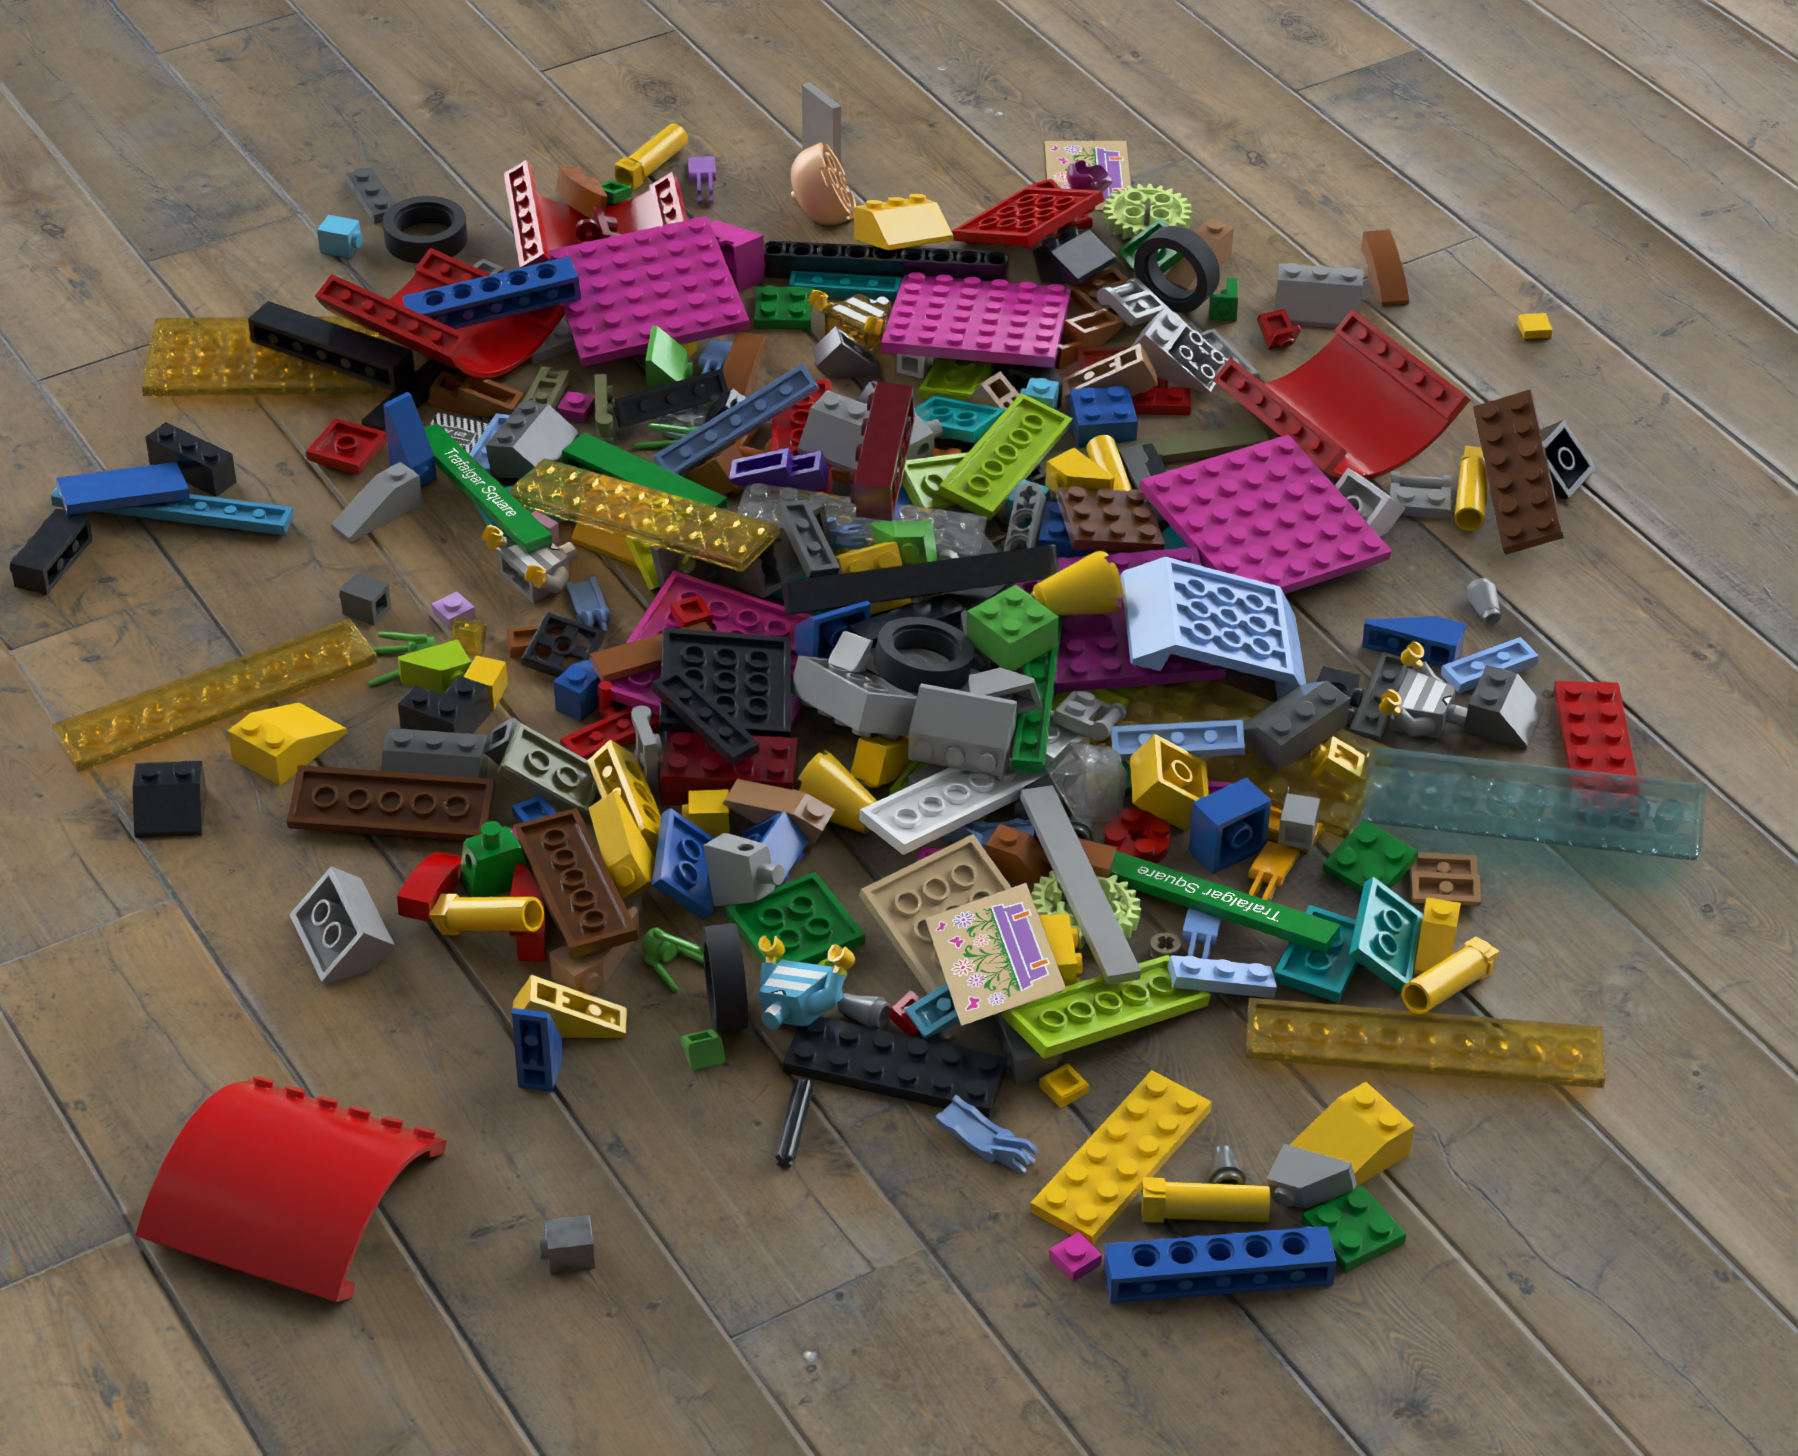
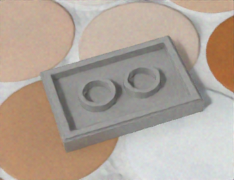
M805 83L802 85V151L822 142L823 145L827 144L831 148L841 165V105L812 83Z

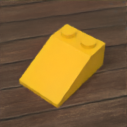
M299 702L252 712L228 730L232 760L279 786L297 773L298 765L309 764L347 734V728Z
M1364 1082L1338 1097L1290 1145L1352 1163L1357 1187L1410 1155L1415 1126L1373 1087Z

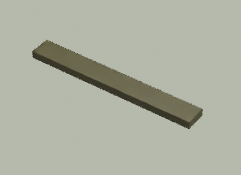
M1262 423L1121 442L1116 443V446L1119 449L1153 443L1157 453L1163 456L1164 463L1166 464L1216 457L1269 441L1270 439ZM1086 447L1077 448L1079 452L1089 458ZM1068 450L1049 452L1039 465L1046 471L1048 460Z

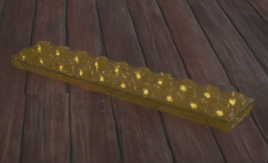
M546 458L538 462L532 470L508 491L523 507L741 572L780 535L778 525Z
M348 618L52 724L53 734L77 772L376 664L377 655L352 620Z
M1249 998L1246 1059L1604 1088L1605 1062L1603 1027L1429 1012L1416 1014L1405 1010Z

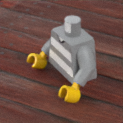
M486 526L481 536L486 541L489 549H497L499 551L500 574L533 604L550 593H559L570 579L569 562L577 558V551L570 542L559 547L552 543L551 545L525 553L513 540L504 537L503 532L495 526Z
M1414 641L1401 653V662L1406 666L1413 665L1414 669L1408 670L1398 693L1389 689L1381 696L1382 702L1379 704V711L1384 715L1390 714L1388 728L1390 731L1407 733L1411 737L1427 736L1439 738L1442 736L1447 723L1465 727L1468 708L1454 704L1455 687L1443 682L1435 675L1427 662L1420 660L1424 656V649L1420 643Z

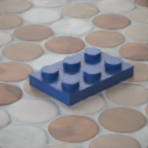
M669 808L661 815L652 886L682 905L686 910L705 920L713 914L714 902L703 845L715 838Z

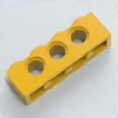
M609 740L587 760L602 798L613 791H618L653 856L656 858L661 821L660 812L637 756Z

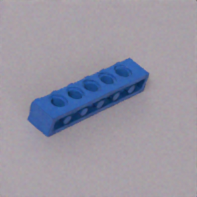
M570 256L402 297L404 307L453 329H459L581 299L578 274Z
M1328 1226L1105 1244L1103 1270L1110 1303L1329 1286L1333 1285L1336 1257Z

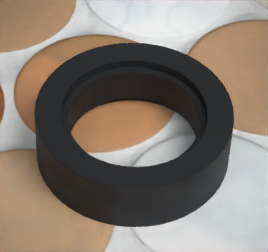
M418 196L408 198L391 206L383 216L386 249L394 257L406 262L419 263L430 248L453 257L462 251L468 240L466 215L463 208L456 202L443 197ZM419 223H438L449 227L446 231L432 236H412L401 232L403 229Z
M1180 226L1162 227L1143 242L1135 254L1134 270L1136 278L1148 287L1172 312L1186 313L1197 309L1218 287L1220 268L1213 250L1203 238L1187 228ZM1159 249H1172L1189 261L1196 273V289L1183 290L1166 279L1157 262V252Z
M923 617L899 618L890 621L881 628L874 655V666L884 680L897 688L918 694L921 684L960 690L967 684L974 657V646L963 632L947 623ZM907 648L925 649L944 656L950 662L942 664L923 663L904 656L898 650Z
M736 923L704 926L702 929L703 960L713 1029L715 1032L748 1028L747 988Z

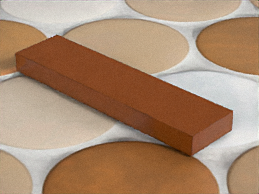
M706 621L680 628L712 631ZM662 634L590 653L589 662L601 682H609L661 667Z

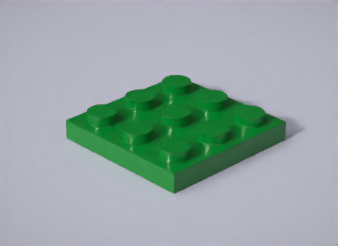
M815 871L776 886L773 892L758 901L731 904L725 907L726 918L730 923H736L739 935L761 963L766 962V955L758 946L762 936H766L770 940L771 946L774 943V937L777 936L785 946L784 955L776 960V964L781 960L818 964L820 961L828 959V951L834 944H837L842 949L846 947L849 950L865 944V933Z

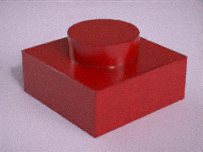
M700 595L671 603L670 613L681 628L705 621L708 625L713 622V614Z
M910 990L891 1007L886 1016L908 1036L915 1037L919 1031L905 1012V1008L920 1000V998Z

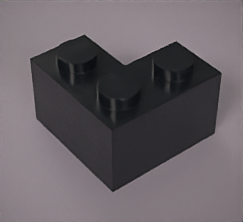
M459 676L443 695L415 685L398 703L400 729L473 734L490 715L488 685Z

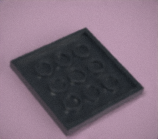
M663 628L661 677L679 668L751 736L790 738L791 637ZM660 699L659 731L696 733Z

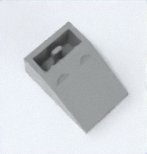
M1167 306L1147 324L1132 345L1135 346L1139 343L1142 345L1155 367L1157 377L1207 394L1211 392L1216 384L1212 379L1228 361L1220 351L1210 345L1201 334L1194 331L1178 314L1172 312Z

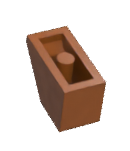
M735 444L700 463L684 476L686 479L721 495L731 492L734 496L746 488L731 484L729 480L732 460L743 458Z
M999 824L986 844V853L1008 882L1017 885L1027 883L1028 888L1033 890L1034 884L1040 883L1041 876L1049 878V872L1051 870L1054 871L1051 864L1042 862L1044 849L1029 833Z

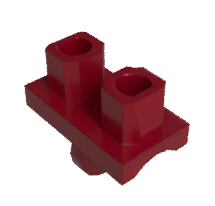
M594 206V220L584 219L575 226V234L583 242L622 235L621 233H616L618 228L617 219L605 216L601 207Z

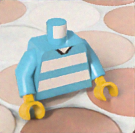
M766 936L760 938L758 946L766 955V962L761 964L758 1001L764 1010L761 1016L762 1021L769 1029L776 1030L783 1023L807 1026L827 1010L832 1009L844 997L842 986L846 976L843 975V971L851 968L855 963V957L848 948L844 947L842 949L837 944L831 946L828 951V959L835 964L834 967L781 960L776 964V960L784 955L785 946L777 936L774 937L772 946Z

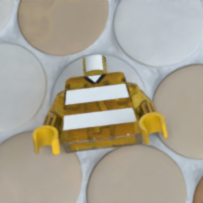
M812 290L808 304L815 306L817 310L825 314V335L837 327L869 351H872L882 341L891 310V304L887 298L879 297L873 300L862 294H856L845 301L833 303L827 299V294L818 290Z

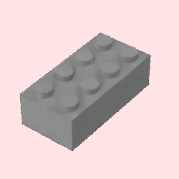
M798 656L791 684V694L800 698L801 704L818 708V714L834 717L836 724L851 727L852 733L859 736L871 737L872 733H878V735L884 738L894 740L898 738V735L909 736L917 700L915 695L893 686L868 670L854 673L828 664L829 659Z

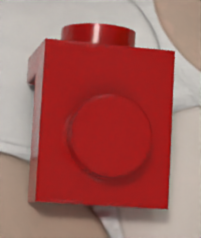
M1286 309L1259 314L1257 318L1268 349L1290 347L1295 343L1301 332L1299 325L1292 326Z

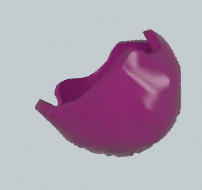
M1084 160L1071 163L1066 173L1071 189L1103 192L1113 183L1111 176L1103 166L1098 164L1089 167L1086 166Z

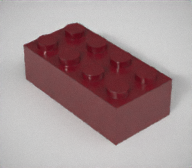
M877 381L875 392H870L868 395L867 411H870L869 418H863L861 436H864L863 444L858 443L856 447L855 462H858L857 470H851L849 487L852 488L851 504L855 505L856 517L893 521L915 423L913 386Z
M667 731L660 771L661 805L682 806L689 804V791L729 790L730 792L737 779L790 790L796 789L798 738L752 736L759 742V752L732 766L697 733Z

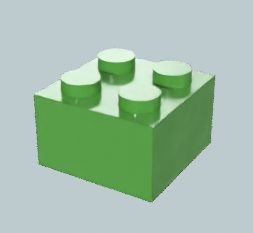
M1014 585L967 611L966 636L971 640L975 648L1001 668L1014 671L1057 647L1059 617L1020 587Z

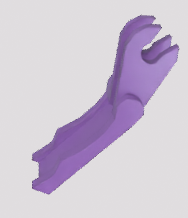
M715 156L688 157L689 182H697L698 203H702L701 182L706 181L709 182V203H713V181H716Z

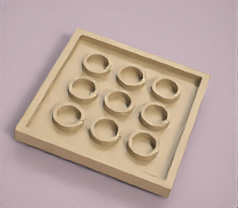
M972 834L862 888L859 897L927 994L947 982L925 918L1012 887Z

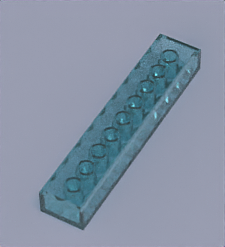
M1370 746L1362 821L1366 820L1369 823L1697 861L1703 845L1706 784Z

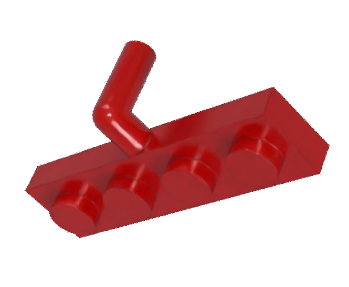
M608 681L601 682L599 685L598 711L604 719L560 738V745L588 760L609 740H612L621 747L636 741V730L632 723L631 715L634 707L630 706L616 712L611 707L612 683ZM651 713L649 724L652 732L659 730V716Z

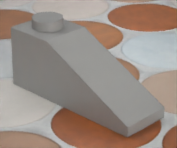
M402 462L378 473L331 524L332 530L351 543L421 505L422 497L419 475Z

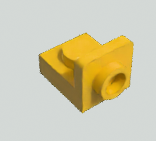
M1332 736L1324 745L1319 744L1312 752L1310 757L1312 762L1310 775L1317 778L1325 769H1328L1336 776L1343 778L1353 785L1361 778L1365 755Z

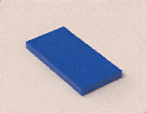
M177 462L56 478V487L67 515L190 498L188 485Z

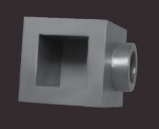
M590 1215L545 1220L546 1236L539 1237L541 1259H549L550 1274L595 1268Z

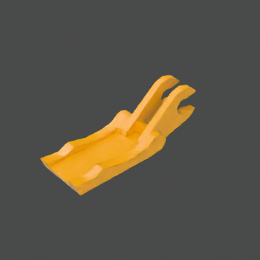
M1268 841L1250 867L1248 878L1255 881L1249 895L1258 897L1263 882L1268 883L1262 899L1271 902L1276 887L1282 886L1287 873L1300 856V850Z

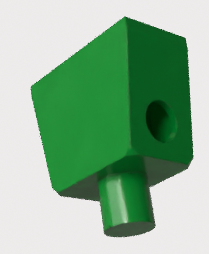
M489 821L481 826L480 835L468 838L463 842L459 880L469 897H491L509 891L512 888L516 863H523L528 869L522 848L509 827H501L498 822Z

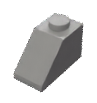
M1003 668L969 675L970 693L1017 701L1016 714L1043 708L1034 678Z
M1287 1144L1282 1146L1266 1178L1273 1200L1283 1206L1290 1207L1293 1205L1303 1209L1350 1192L1357 1185L1352 1163Z

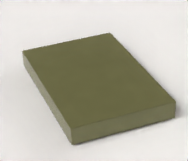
M519 722L513 731L497 773L565 811L577 808L584 821L590 813L589 807L592 806L598 790L588 761Z

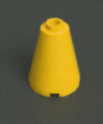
M1098 551L1034 585L1030 596L1056 615L1112 614L1119 611L1122 606H1117V599L1123 598V588L1115 563L1108 564L1104 557L1109 555L1106 552Z
M824 750V755L820 752L816 754L798 778L802 782L799 791L805 792L835 809L829 822L863 834L868 833L871 829L859 821L860 809L877 802V800L830 752Z

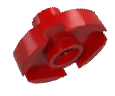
M1128 807L1123 809L1121 815L1112 818L1104 830V845L1117 847L1116 851L1146 861H1152L1155 864L1161 862L1170 850L1169 822L1152 814L1140 812L1137 808ZM1133 837L1142 838L1138 839L1137 841L1132 840Z

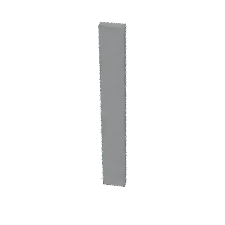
M1053 785L1021 790L1020 800L1106 984L1139 980L1141 969Z

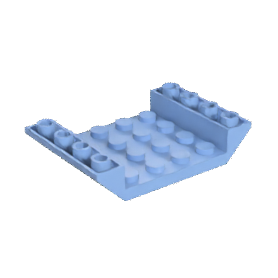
M1162 557L1122 572L1121 582L1131 664L1161 671L1170 654H1175L1180 657L1275 680L1278 700L1300 685L1306 684L1296 617L1281 587L1168 557Z

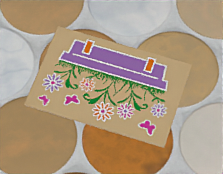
M1044 141L1047 180L1052 179L1062 189H1071L1066 173L1069 165L1079 160H1084L1086 166L1089 167L1100 164L1111 176L1113 183L1102 192L1104 200L1110 199L1111 193L1117 194L1118 189L1127 191V186H1131L1126 141ZM1105 201L1097 205L1095 210H1103Z
M1027 883L925 918L961 1026L1066 989Z

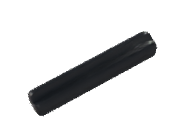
M799 1078L794 1081L775 1152V1163L779 1167L785 1166L790 1168L794 1165L813 1093V1083L809 1079L803 1080Z

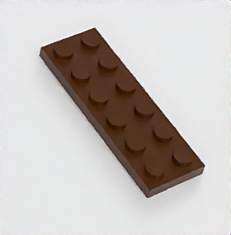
M1531 389L1473 406L1504 554L1507 555L1563 539L1564 533Z
M298 765L286 823L288 828L465 841L468 838L480 835L481 826L490 821L496 783L495 779Z
M577 808L513 825L514 836L522 848L527 865L571 959L638 940L637 929Z

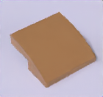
M1418 852V860L1409 869L1412 903H1426V898L1428 897L1458 902L1461 905H1481L1477 855Z

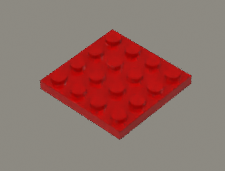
M1025 187L953 229L951 232L954 241H963L967 244L985 243L986 246L1003 244L1004 247L1020 245L1023 248H1031L1038 245L1039 240L1055 235L1058 232L1057 229L1062 226L1075 223L1077 217L1093 212L1095 207L1105 200L1102 191Z

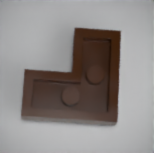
M1113 267L1091 276L1080 284L1067 283V288L1071 290L1070 296L1088 313L1106 309L1117 315L1118 313L1108 304L1102 305L1099 303L1097 292L1105 287L1114 288L1124 285L1128 279Z

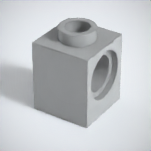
M1287 793L1280 819L1278 844L1311 850L1318 822L1319 798Z

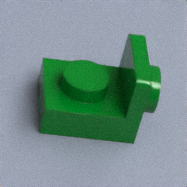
M1226 278V289H1221L1220 294L1210 295L1209 320L1237 321L1238 278Z

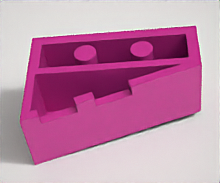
M717 220L710 222L737 291L741 292L764 282V269L766 266L764 261V235Z

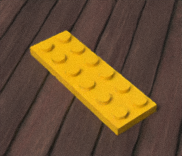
M1151 1070L1031 1201L1030 1212L1070 1235L1079 1232L1093 1245L1142 1190L1143 1177H1153L1211 1112L1212 1101Z

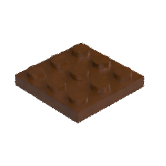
M1078 486L1058 487L1056 498L1073 550L1127 553L1164 550L1165 543L1150 501L1143 492L1135 489L1122 491L1109 488L1087 489Z

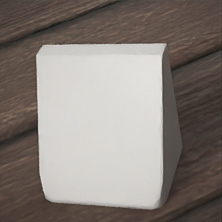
M843 631L829 657L828 664L854 673L865 672L873 640Z

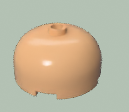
M817 143L803 150L795 158L791 167V184L793 188L791 195L796 206H801L802 210L812 221L824 226H834L854 218L856 202L853 192L847 193L849 189L844 178V170L827 144Z

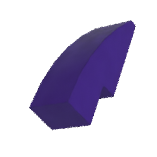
M785 448L732 460L729 480L734 485L764 491H811L827 488L829 466L822 451L793 457L790 449Z

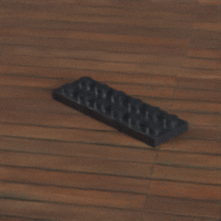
M821 1016L807 1026H798L783 1061L784 1073L945 1109L952 1103V1098L957 1095L967 1104L974 1106L986 1118H990L1008 1068V1057Z

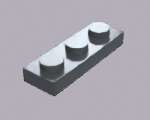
M371 167L360 168L354 172L346 173L347 184L373 223L383 222V216L386 211L396 203Z
M807 499L778 502L776 507L777 516L807 578L837 575L840 566Z

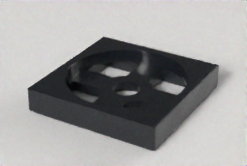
M547 611L521 658V665L558 678L567 670V668L561 667L564 659L571 656L582 661L589 660L590 653L597 652L605 639V631ZM565 629L563 634L555 637L547 634L554 630ZM578 632L588 640L589 648L576 644L575 638ZM560 643H567L569 649L567 651H560L557 646ZM537 645L551 649L552 654L548 662L538 659L536 654Z

